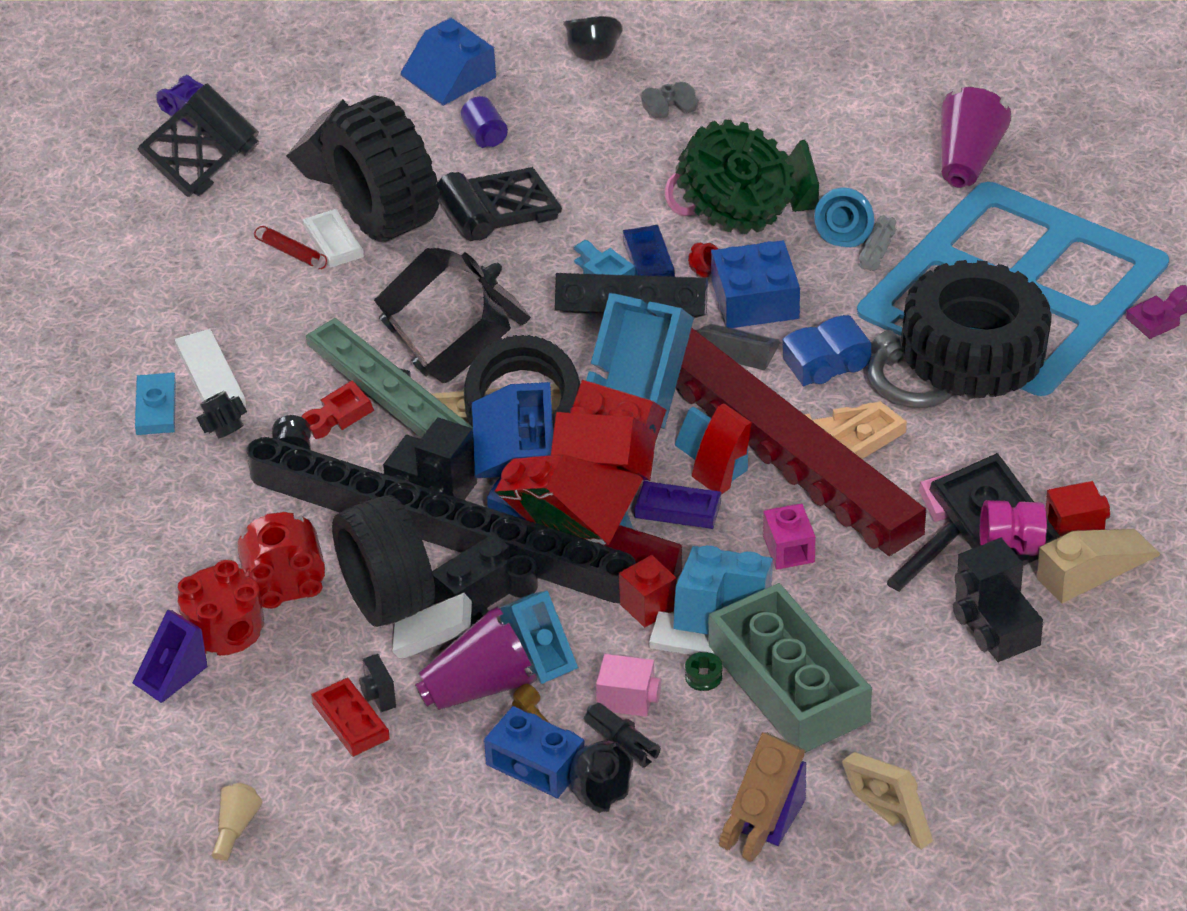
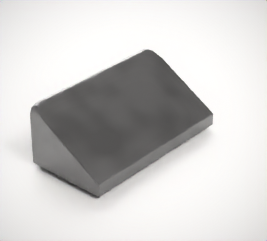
M712 323L698 330V333L738 364L761 370L767 369L781 342L778 341L779 339Z

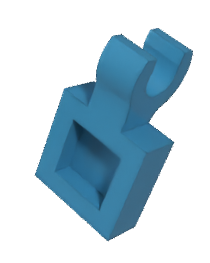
M583 240L574 246V250L581 255L574 260V263L583 268V274L635 275V266L611 248L602 253L588 240Z

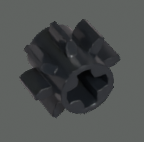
M222 391L200 403L203 414L196 418L204 433H212L214 431L219 439L237 431L243 426L240 418L241 415L247 413V410L239 396L229 398L226 391Z

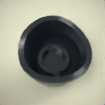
M609 16L573 19L563 22L567 33L568 48L576 56L587 60H602L609 57L623 30L622 24L617 19Z

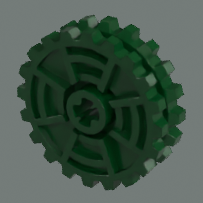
M724 119L721 125L716 121H711L706 128L701 126L678 158L680 162L675 170V173L680 175L677 180L678 188L685 189L683 199L686 203H693L695 205L693 211L698 216L704 214L708 217L709 224L715 226L719 223L723 225L724 231L731 233L734 228L738 229L741 234H748L751 228L756 233L763 231L766 224L772 225L776 222L777 215L782 214L787 206L786 204H789L794 196L792 191L796 187V180L791 177L795 170L793 165L786 163L789 156L785 151H779L776 148L778 142L774 138L766 139L763 130L757 128L753 131L749 129L748 123L741 121L739 125H734L731 120Z

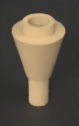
M234 783L221 789L219 836L211 855L213 859L229 860L235 840L239 838L262 806V799L257 795L253 787L244 783Z

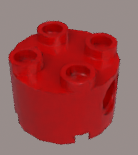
M271 513L253 520L247 526L248 533L244 535L243 539L240 535L237 544L241 568L244 570L245 577L250 576L254 581H257L261 593L262 607L273 609L280 606L282 602L315 597L322 591L325 563L317 531L310 520L304 517L303 521L295 519L294 513Z
M219 561L215 566L199 570L193 575L180 580L178 583L179 594L177 600L180 615L202 630L206 654L208 651L217 652V656L231 655L244 651L260 637V631L264 627L260 588L257 581H254L250 576L245 577L244 570L239 568L235 561Z

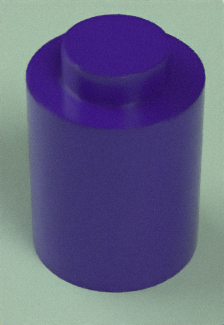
M478 96L468 100L463 105L460 113L461 119L479 147H495L505 140L508 134L507 125L490 99Z

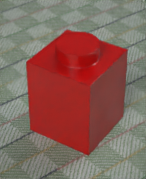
M1093 481L1047 490L1046 518L1060 537L1072 531L1105 530L1106 519L1110 518V505L1107 497L1100 495Z
M650 555L619 573L620 605L646 628L656 621L659 611L674 612L677 578L653 555Z

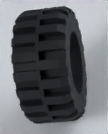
M373 95L334 112L326 118L321 128L323 130L321 132V141L323 143L321 148L326 159L325 165L328 174L332 178L333 187L341 198L342 205L348 210L350 218L355 224L360 226V230L364 234H369V237L374 240L389 241L433 219L439 208L437 200L440 197L439 189L436 186L438 182L436 173L433 171L432 160L425 150L421 136L417 134L415 125L411 119L405 116V111L400 106H396L395 102L390 98Z
M967 260L956 261L954 265L950 266L945 263L937 266L934 272L929 270L924 273L908 290L901 333V350L911 369H915V373L922 380L932 381L933 387L939 390L948 389L958 396L973 394L974 398H985L987 394H994L995 397L1002 396L1008 393L1009 389L1016 391L1025 386L1027 382L1029 383L1038 375L1040 368L1043 367L1052 319L1050 304L1034 281L1029 283L1026 275L1019 271L1015 273L1009 271L1008 266L1002 264L997 266L989 265L988 261L977 260V263H967Z

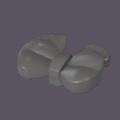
M680 81L674 85L665 84L661 87V90L650 87L642 91V105L649 115L656 118H666L669 114V106L675 104L684 113L695 111L699 105L695 89L686 82Z

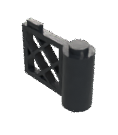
M207 83L181 109L138 146L137 150L185 196L190 197L192 194L200 197L214 184L210 178L232 158L240 153L247 156L255 149L260 142L256 138L259 131ZM185 118L195 127V136L177 135V123ZM156 142L171 143L172 157L159 156L151 146ZM178 143L196 144L197 159L178 157ZM202 145L215 146L223 156L218 160L203 159ZM179 166L197 167L198 178L190 185L179 174Z
M533 167L467 179L460 172H451L440 178L436 184L440 196L438 200L468 241L486 239L495 228L535 220L538 223L558 219V213L562 212L561 204ZM529 179L533 185L528 188L514 183ZM492 188L499 190V193L494 194L483 189ZM509 193L523 197V199L518 201L508 198L506 195ZM533 199L546 202L547 205L535 206L529 204V202ZM500 206L514 212L500 214L497 208Z

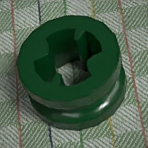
M698 652L691 655L685 663V680L687 684L699 691L715 689L723 679L722 661L718 656L709 652ZM700 668L709 669L707 675H701L698 673L700 672Z

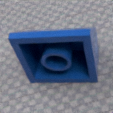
M451 17L424 31L401 70L400 75L444 106L496 78L494 47Z

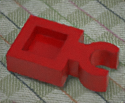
M352 380L320 399L323 405L322 408L308 410L301 417L310 424L313 437L319 439L327 436L335 425L344 430L372 413L374 408L370 399Z

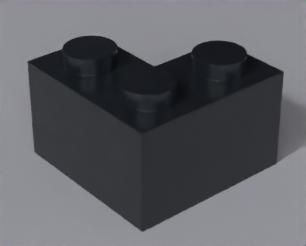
M437 417L421 439L409 435L404 436L384 462V474L465 500L477 484V478H475L473 428Z
M1002 537L958 554L957 573L954 577L956 599L953 603V612L957 621L961 625L967 624L974 632L978 647L983 652L989 651L997 662L1041 646L1043 618L1021 593L1023 562Z

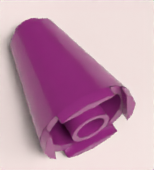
M964 87L960 93L952 95V92L948 93L942 102L941 171L943 178L954 187L963 188L971 186L976 182L1010 126L1012 119L1011 109L1009 106L1006 109L1000 103L1001 97L996 93L983 88Z
M498 607L487 612L418 673L421 681L415 684L426 707L434 703L436 708L441 710L537 681L535 673L526 674L525 668L531 666V662L510 623L504 625L503 622L499 623L496 619L503 614Z

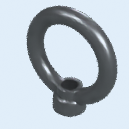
M886 330L875 337L871 343V353L873 356L868 365V376L873 387L884 398L905 407L929 408L944 403L954 395L948 389L916 393L902 390L891 384L886 379L883 368L886 363L892 366L904 358L905 355L901 350V340L891 330Z

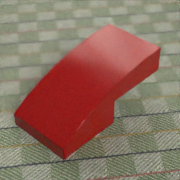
M726 404L719 405L701 440L692 477L709 490L720 491L721 495L731 488L735 460L747 454L752 422Z

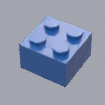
M784 240L711 250L712 284L726 327L738 328L800 319V285Z

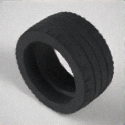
M513 335L512 337L508 336L492 342L491 345L481 350L472 361L466 375L464 403L469 425L473 427L472 402L484 397L485 392L493 381L506 373L527 370L539 372L550 378L560 390V404L552 414L554 435L556 412L570 413L580 387L579 376L572 360L556 344L554 345L551 341L539 338L538 336Z
M392 495L374 498L348 508L334 516L332 533L339 566L355 603L371 625H374V627L389 625L406 617L413 616L417 612L433 605L435 600V584L427 551L414 521L397 498Z

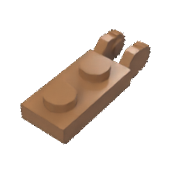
M762 732L730 810L732 815L726 821L723 832L720 835L718 843L720 847L730 850L737 843L745 822L753 824L755 827L748 835L742 858L753 862L765 845L769 832L774 831L805 755L804 749L770 733Z

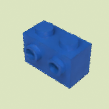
M512 706L484 738L486 765L558 799L570 785L569 775L572 760L575 754L585 747V740L570 730L561 729L542 720L536 714L527 713Z

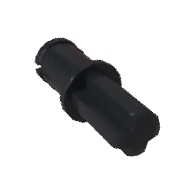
M599 702L587 708V713L584 716L585 723L607 740L620 744L641 767L645 768L652 762L647 758V753L654 759L658 758L661 750L660 745L652 742L636 730L633 721L630 719L623 720Z

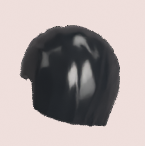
M612 740L586 745L575 754L572 760L569 775L572 792L584 805L598 813L609 812L611 804L624 799L628 795L629 780L633 769L632 756L620 744Z

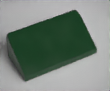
M800 140L786 160V163L793 165L795 170L791 178L796 180V187L792 191L794 196L790 201L792 211L794 212L815 210L819 202V181L809 145L806 140Z

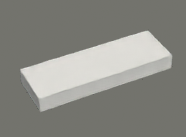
M211 329L175 339L176 349L202 402L217 393L226 391L229 398L239 396L244 406H246L245 397Z

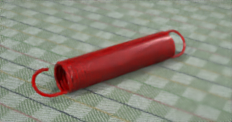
M260 226L254 232L256 239L310 266H313L311 264L312 257L319 260L320 255L325 257L326 263L322 268L318 269H323L327 265V257L324 254H320L318 251L271 228ZM264 227L266 230L262 235V239L256 236V231Z

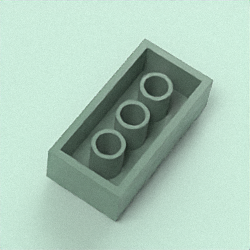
M780 583L708 614L709 647L722 661L725 669L787 742L804 749L806 753L871 722L872 687Z

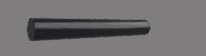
M950 520L887 580V585L900 592L960 534L954 523Z

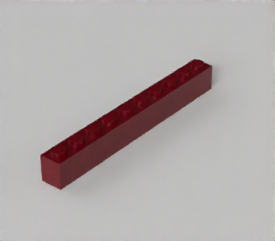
M691 328L676 388L688 403H696L706 411L707 416L712 418L717 407L724 403L752 422L748 445L757 452L759 458L765 464L771 463L782 471L785 479L790 484H798L806 490L815 504L819 506L824 505L835 513L838 521L843 526H851L859 532L871 548H879L890 557L925 535L926 508Z

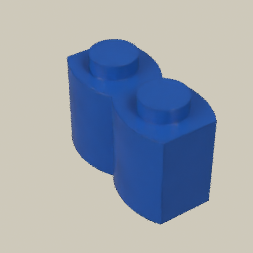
M849 315L831 318L818 327H806L796 330L782 339L783 359L802 386L813 383L824 384L837 374L858 372L865 366H868L871 360V342Z

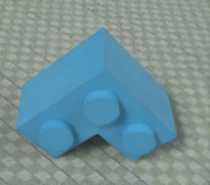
M710 545L702 547L693 546L676 585L674 629L709 635L708 614L772 586L773 558L761 556L751 551L738 553L720 550L718 547Z

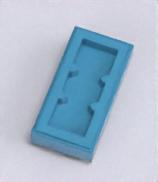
M175 372L137 375L136 435L175 432Z

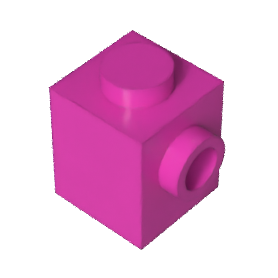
M803 504L764 510L763 537L773 558L776 570L814 563L816 536Z

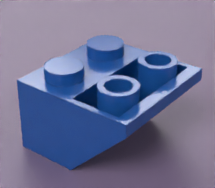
M550 382L509 384L472 402L475 478L501 477L503 469L512 459L551 455L553 422Z

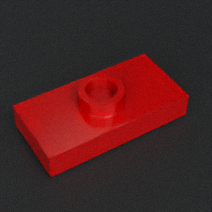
M349 677L311 694L312 704L352 757L390 740L389 729Z

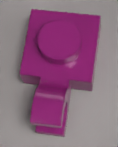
M1180 285L1176 287L1165 301L1156 295L1128 309L1126 319L1149 339L1180 326V316L1187 313V286Z

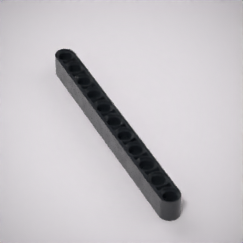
M261 437L253 440L247 447L250 477L253 483L258 486L339 513L371 499L392 495L404 505L414 521L421 539L462 553L494 533L509 545L510 557L528 555L536 561L537 578L608 602L620 603L619 573L636 564L633 556L626 552L275 438Z

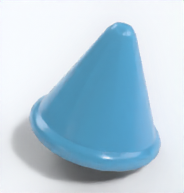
M836 188L825 193L819 200L814 213V222L818 233L827 243L841 247H857L868 239L873 230L874 212L870 202L862 193L851 188Z

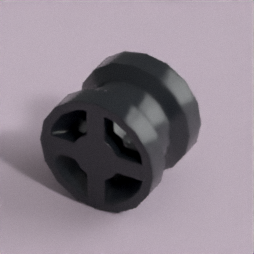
M286 415L274 422L272 427L273 438L311 450L309 440L311 428L307 420L296 415Z

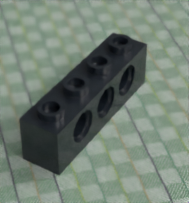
M556 273L554 310L604 312L609 293L641 299L647 304L650 301L682 308L690 315H707L708 278Z

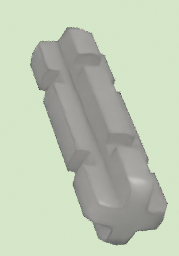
M883 215L877 219L875 227L859 257L860 268L868 269L869 271L878 269L881 263L879 259L884 257L891 242L890 238L893 237L896 231L895 225L897 222L893 217L887 218Z

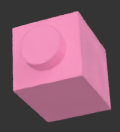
M604 654L596 683L597 702L602 703L614 713L647 717L650 703H658L661 692V678L655 677L654 660Z

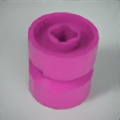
M986 500L983 502L980 515V545L1002 537L1010 548H1014L1018 555H1039V548L1045 545L1047 532L1046 510L1042 502H1019L1015 508L1011 507L1008 501Z

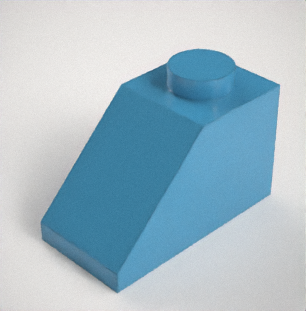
M548 591L532 593L499 607L503 613L499 616L501 622L504 625L510 623L531 662L529 669L532 673L536 674L541 684L578 668Z

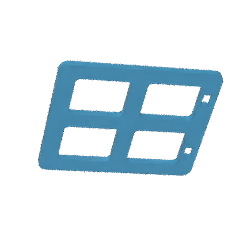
M983 182L978 184L859 302L857 314L862 320L885 330H891L896 335L901 336L902 327L895 323L899 319L903 320L904 311L892 305L931 266L945 263L950 266L954 265L956 261L967 260V263H977V260L984 261L952 247V245L989 208L997 207L1047 228L1048 231L1009 271L1014 273L1019 271L1026 275L1029 283L1034 281L1041 289L1042 294L1047 298L1050 304V312L1078 325L1044 362L1038 375L1020 388L1036 396H1046L1051 394L1127 310L1165 271L1169 265V256L1160 249L998 183ZM1074 242H1082L1134 264L1129 272L1097 305H1089L1036 282Z

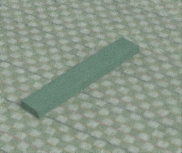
M336 317L306 335L307 345L349 380H353L359 388L421 438L437 417L473 428Z

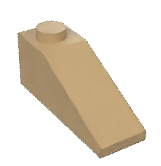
M1135 529L1072 531L1039 548L1037 580L1059 602L1064 603L1158 557L1160 552Z

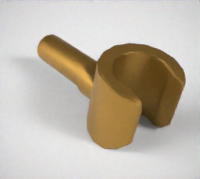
M528 683L521 685L513 693L514 701L512 706L527 713L536 714L542 720L550 723L540 713V710L535 707L541 700L539 692Z

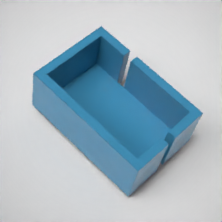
M609 293L591 360L592 365L609 373V375L605 379L596 372L588 371L586 381L656 402L667 410L661 428L665 429L694 317L682 308L650 301L647 304L641 299Z

